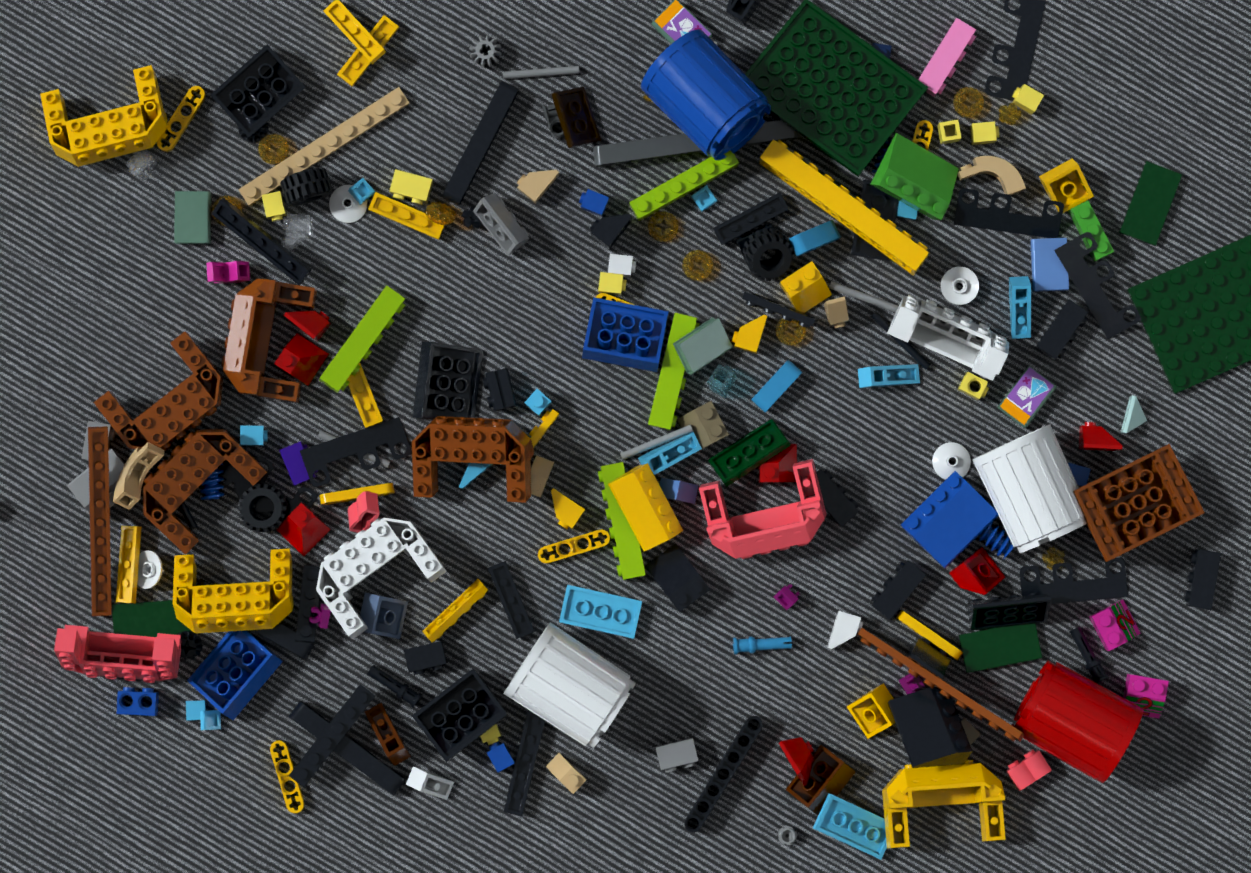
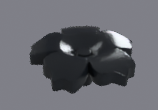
M471 207L469 210L463 211L461 216L465 218L464 226L469 228L472 225L476 229L482 226V222L473 212L475 208Z

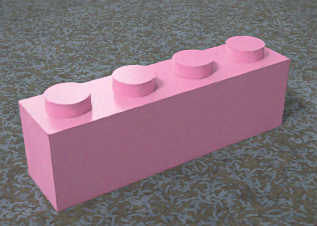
M958 18L955 19L918 79L928 87L926 92L933 97L937 93H942L946 86L943 82L947 77H952L956 70L953 66L957 61H962L967 53L963 51L966 45L971 46L976 38L973 35L976 29Z

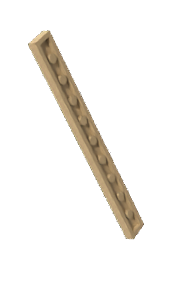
M400 87L396 88L238 189L248 206H251L262 199V195L269 194L281 186L280 182L287 176L309 169L409 105V101Z

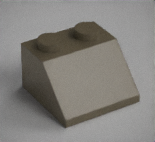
M712 401L677 419L681 428L692 425L694 434L702 449L729 436Z

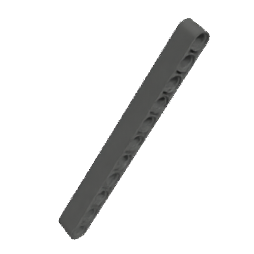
M782 120L765 122L743 147L771 143L773 139L775 141L795 140L801 138V134ZM686 134L593 147L595 167L703 153Z

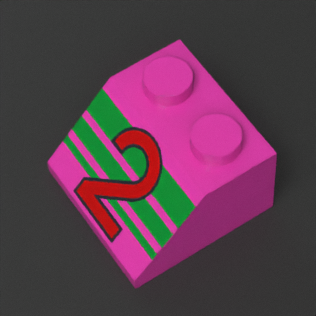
M1123 599L1089 616L1106 651H1110L1141 634Z
M1127 674L1123 698L1144 709L1142 716L1159 719L1166 700L1169 681Z

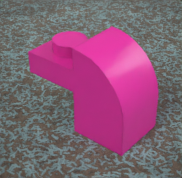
M249 262L206 263L208 282L224 284L250 281Z

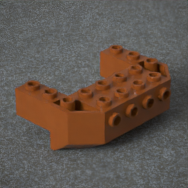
M258 278L235 295L231 305L233 312L232 318L228 322V329L230 330L229 336L225 340L226 354L222 358V367L224 373L239 393L294 403L299 402L300 383L264 377L276 303L314 309L317 295L316 288Z
M186 331L170 342V344L193 374L133 420L111 391H107L93 402L130 449L142 448L149 442L165 452L176 439H182L189 429H194L200 425L203 418L214 414L221 404L224 378Z
M437 416L412 441L414 497L432 498L438 492L437 461L506 465L507 502L526 503L531 497V458L534 455L532 441L513 420Z
M200 429L194 433H189L184 439L185 442L181 446L178 445L170 453L171 456L167 460L164 459L157 466L158 470L154 474L150 473L144 479V516L185 555L199 542V539L173 512L225 460L238 470L253 486L267 473L266 469L225 429Z

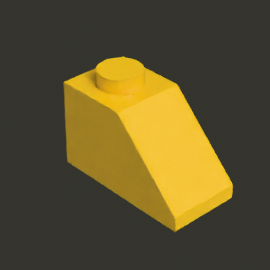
M762 315L740 327L738 332L735 331L732 342L735 343L734 348L756 354L767 316Z
M553 488L551 494L556 518L559 520L558 524L565 529L569 527L573 529L585 509Z

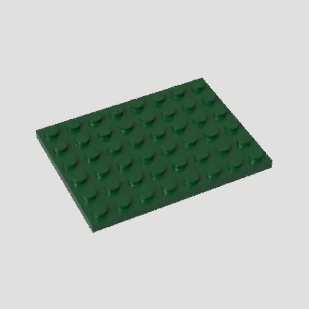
M804 0L745 73L753 84L767 97L766 99L771 105L770 112L857 177L861 175L928 90L926 85L809 0Z
M1251 235L1127 289L1134 306L1141 316L1143 327L1174 394L1251 360Z

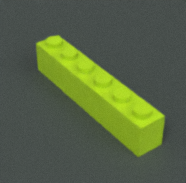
M728 151L724 154L726 158L719 161L710 157L629 202L638 221L739 166L734 153Z
M386 285L320 376L319 381L336 393L340 390L344 391L350 383L347 379L351 374L355 376L361 368L358 365L362 359L366 361L372 353L370 348L373 343L377 345L382 339L383 335L381 332L384 328L388 330L395 321L392 319L394 314H400L405 307L403 303L405 298Z
M679 313L674 314L648 426L669 431L671 427H675L677 416H674L675 408H680L682 398L678 396L680 389L684 390L686 379L683 378L686 370L673 343L700 325V323L696 322V317Z
M620 462L600 466L601 471H598L599 481L604 482L605 487L604 490H601L603 501H607L609 507L605 509L607 520L612 522V527L609 528L611 539L615 538L616 546H613L615 558L619 557L620 565H616L618 576H622L623 580L645 576L640 544L608 485L625 474L624 464Z

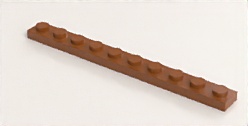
M88 427L92 616L112 615L108 427Z
M861 628L858 632V635L861 637L860 641L868 647L873 645L877 648L876 652L883 657L890 656L893 658L892 662L898 667H907L909 674L915 678H918V676L925 679L923 683L932 689L936 686L941 690L939 692L947 699H950V697L957 700L956 704L964 710L968 707L973 711V716L979 720L986 719L989 721L988 725L996 731L1000 728L1006 732L1004 736L1014 742L1016 739L1021 742L1025 736L1021 731L865 629Z

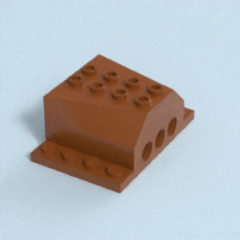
M1170 444L1073 491L1084 514L1087 526L1106 562L1205 513Z

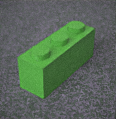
M1089 201L1068 211L1079 234L1082 235L1085 232H1090L1098 244L1097 249L1089 253L1093 262L1114 252ZM1087 237L1082 238L1086 248L1090 249L1092 246L1091 239Z

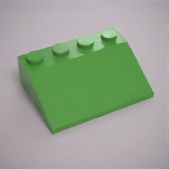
M895 133L871 185L931 219L942 220L951 201L959 168L900 134Z

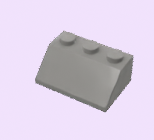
M495 193L483 197L473 210L507 256L522 247L529 240L526 229L520 227L515 215L507 210L502 198L497 197Z
M113 449L108 451L110 508L116 504L113 502L114 490L121 470L125 465V462ZM88 467L67 484V487L90 513Z

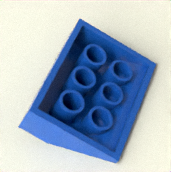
M593 297L582 358L657 372L669 311Z
M954 471L901 526L915 542L945 569L999 515L964 478Z
M248 630L228 631L187 681L223 715L234 720L283 661Z

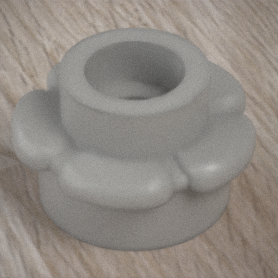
M785 826V828H781L778 832V839L782 844L791 845L797 838L796 831L790 826Z

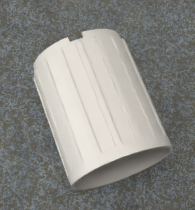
M1050 424L972 459L1013 547H1017L1019 553L1038 547L1045 542L1052 541L1087 524L1073 492L1078 489V485Z
M550 622L503 694L582 745L586 746L588 744L594 748L600 740L598 737L602 736L609 728L630 695L628 693L629 690L633 689L636 683L630 679V675Z

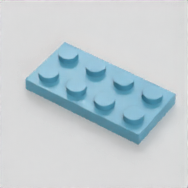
M567 585L559 622L634 639L642 601Z
M828 793L813 829L881 860L887 848L884 818Z

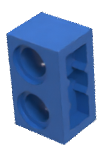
M123 687V691H118L116 714L157 716L159 692H154V688H142V691H135V687ZM127 695L133 699L131 706L124 704V698ZM146 696L152 699L150 707H146L143 704V699Z

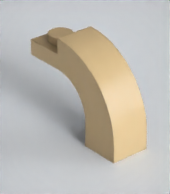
M995 156L976 157L972 160L974 163L973 167L971 164L961 167V171L957 174L959 181L978 174H990L999 180L1004 193L1008 195H1013L1026 189L1017 169L1006 160Z
M147 442L142 448L137 447L133 451L118 477L114 490V503L130 510L140 500L143 481L149 470L164 456L163 449Z

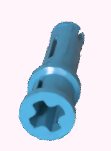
M749 636L748 639L733 637L734 655H737L739 652H750V654H753L756 650L792 649V644H784V642H792L791 636L755 639L752 636Z

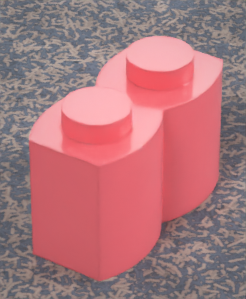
M364 491L357 497L356 502L349 506L348 520L350 531L357 533L362 530L366 531L370 528L371 523L379 517L378 496L376 493Z
M1032 749L1024 754L1025 758L1022 761L1018 762V760H1015L1008 765L1009 769L1006 770V773L1018 791H1021L1052 771L1039 750L1034 751Z

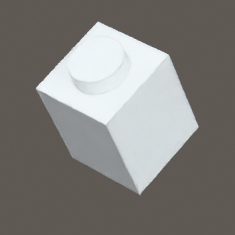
M610 254L608 273L623 274L625 277H631V273H635L636 261H633V256Z

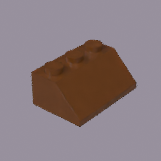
M822 744L812 755L814 761L807 785L803 786L796 775L785 789L816 815H819L828 793L837 796L856 773V771Z

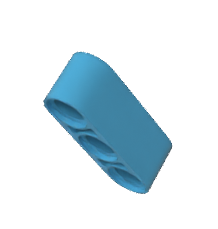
M831 220L789 238V241L798 257L841 238L834 221Z
M788 359L751 400L763 412H766L802 374V371Z

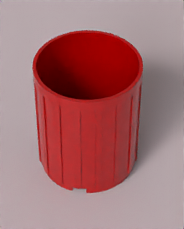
M1048 660L1040 670V675L1036 681H1033L1013 719L1016 721V724H1012V726L1025 735L1023 737L1025 740L1098 782L1104 783L1128 748L1139 726L1144 709L1058 662L1054 664Z

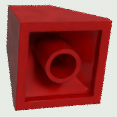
M316 311L286 312L284 314L288 320L316 342L331 325L328 322L330 318L322 311L319 314Z
M297 333L285 346L274 364L309 386L329 354Z
M1085 422V426H1080L1079 449L1122 450L1123 446L1103 427L1096 426L1095 422Z
M791 444V446L759 466V483L796 482L792 466L794 463H797V444Z
M302 502L277 529L303 557L331 530Z
M983 547L979 548L949 572L960 588L982 595L987 594L1005 578Z
M802 737L779 742L783 753L803 786L807 785L814 757L811 754L814 750L809 741L804 742Z

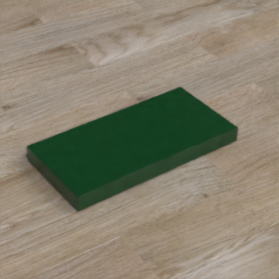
M1146 161L1119 233L1156 246L1182 174Z
M770 419L708 459V462L724 485L728 487L791 446V444L773 419Z
M173 600L112 605L113 633L157 637V633L177 635L183 631H191L176 619Z
M1035 624L998 627L959 635L966 673L1042 658Z

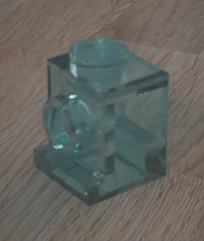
M719 364L707 381L709 389L726 398L728 391L737 379L735 370L730 366L726 365L724 367Z

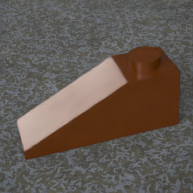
M382 703L366 711L365 714L392 764L396 766L410 758L411 755Z

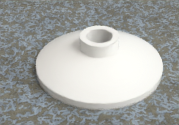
M353 185L340 186L332 193L329 200L332 215L344 223L358 221L367 210V200L360 205L349 193L348 190ZM346 200L351 201V205L348 207L344 205Z
M966 267L951 268L944 274L941 280L943 296L950 303L956 305H964L971 302L979 290L977 276ZM957 283L962 284L963 288L961 290L956 289Z
M949 442L937 448L933 455L932 464L937 475L946 480L954 471L961 477H964L969 471L971 458L965 447L958 443ZM950 458H954L956 460V463L954 465H951L949 463Z
M146 550L139 555L137 585L144 589H150L160 581L162 562L157 553Z

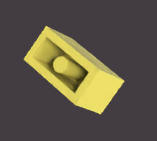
M395 169L389 192L393 194V198L404 200L405 197L412 199V203L422 205L423 202L428 203L433 179Z

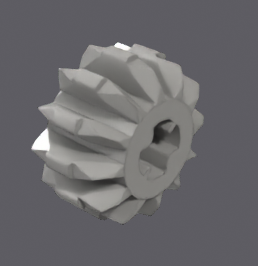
M480 35V42L472 41L476 47H469V50L474 52L470 54V58H476L474 60L476 65L481 61L482 68L485 67V62H488V66L492 67L491 60L498 63V59L495 56L502 55L500 51H496L501 48V45H495L497 42L496 38L490 42V35L486 36V40H483V37ZM486 47L487 50L490 49L488 51V55H484V53L481 54V52H483L482 48Z

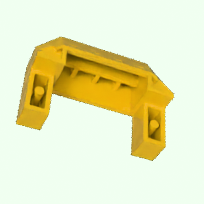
M152 65L133 70L139 103L68 121L65 101L59 89L41 93L49 142L55 154L79 167L153 148L168 127L167 115L162 105L157 76Z
M290 548L271 550L270 581L196 586L197 566L194 554L174 555L173 607L176 619L194 633L273 629L293 610L292 557Z
M966 760L964 764L921 768H912L911 764L905 765V768L900 769L882 790L887 848L910 847L907 808L979 803L982 842L1006 840L1002 803L1005 800L1002 782L981 763H973V760Z

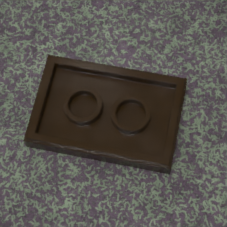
M584 87L551 94L568 148L601 141Z

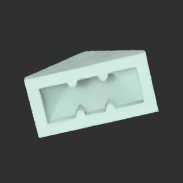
M1132 395L1129 397L1121 434H1126L1147 421L1136 396Z

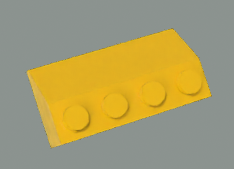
M648 463L634 467L608 484L643 551L660 545L683 531Z

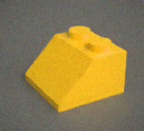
M1073 158L1039 176L1051 201L1064 204L1063 213L1094 197L1079 164ZM1054 204L1055 208L1059 212V207Z
M813 261L779 283L794 308L803 313L832 295Z
M884 683L847 706L867 739L895 723L888 701L894 698Z

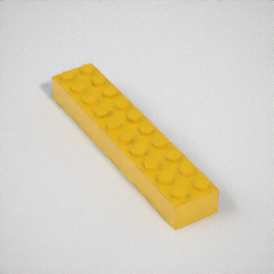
M772 140L760 156L759 164L911 275H915L929 254L926 251L928 248L924 244L912 241L910 234L904 230L902 232L897 230L895 223L889 219L886 221L880 217L881 214L877 210L867 208L865 202L859 197L853 198L849 195L850 191L842 185L838 187L834 184L832 177L827 174L824 176L820 174L818 167L812 163H805L799 153L795 151L793 153L790 152L784 142Z

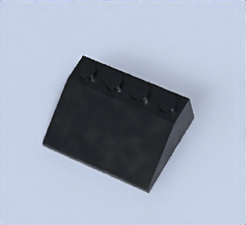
M267 44L210 95L249 138L306 87Z
M422 342L412 418L430 421L437 416L475 418L483 350L436 342Z
M1031 593L1027 596L1012 595L1009 598L974 599L968 602L967 609L970 629L979 630L1045 623L1048 621L1051 596Z
M472 669L414 713L412 717L447 762L508 714L478 672Z
M929 687L888 701L912 768L964 764L973 752L952 697L947 699L939 693L941 690L937 687L933 689Z

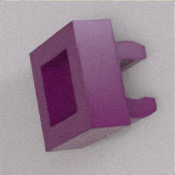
M791 584L785 585L774 595V598L786 610L795 604L800 594L799 592L794 594L790 590Z
M320 604V609L318 607H311V611L318 613L316 617H309L310 622L318 623L320 628L327 629L331 613L328 606Z
M907 674L898 680L906 694L917 692L925 687L919 676L915 678L911 674Z

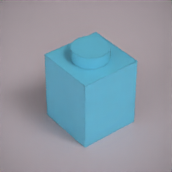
M536 389L524 403L540 416L552 401Z
M240 425L241 446H264V442L268 441V430H264V426Z

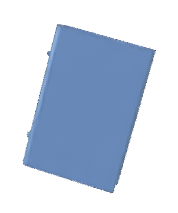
M1067 238L1031 239L1032 291L1069 290L1068 272L1054 251L1066 244Z

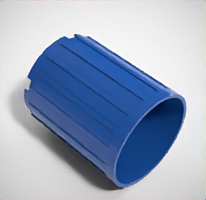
M700 29L686 33L666 48L650 66L641 83V90L708 157H713L717 161L725 159L726 156L724 154L728 151L735 153L743 147L765 123V120L762 118L765 112L769 115L771 111V105L768 103L767 97Z

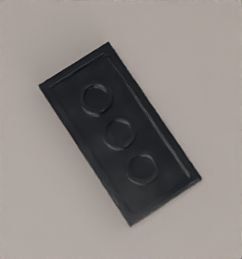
M863 180L860 199L865 202V206L869 209L874 208L881 214L880 217L885 221L889 219L895 223L899 200L872 186V181ZM854 233L851 255L889 261L887 256Z

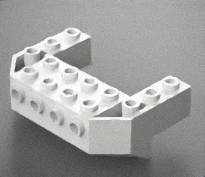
M911 295L903 296L887 334L907 343L910 340L972 368V372L992 381L996 374L999 375L1009 354V342L1005 337L989 330L990 327L985 324L979 323L977 325L973 323L972 319L965 315L961 317L955 315V312L947 307H944V309L937 307V303L928 299L924 301Z
M379 518L372 522L369 529L358 532L354 540L343 543L339 547L340 550L336 553L328 554L324 558L325 561L321 563L316 591L351 639L359 636L368 627L349 601L353 598L349 590L398 554L404 552L409 557L411 556L431 583L447 572L426 540L410 521Z

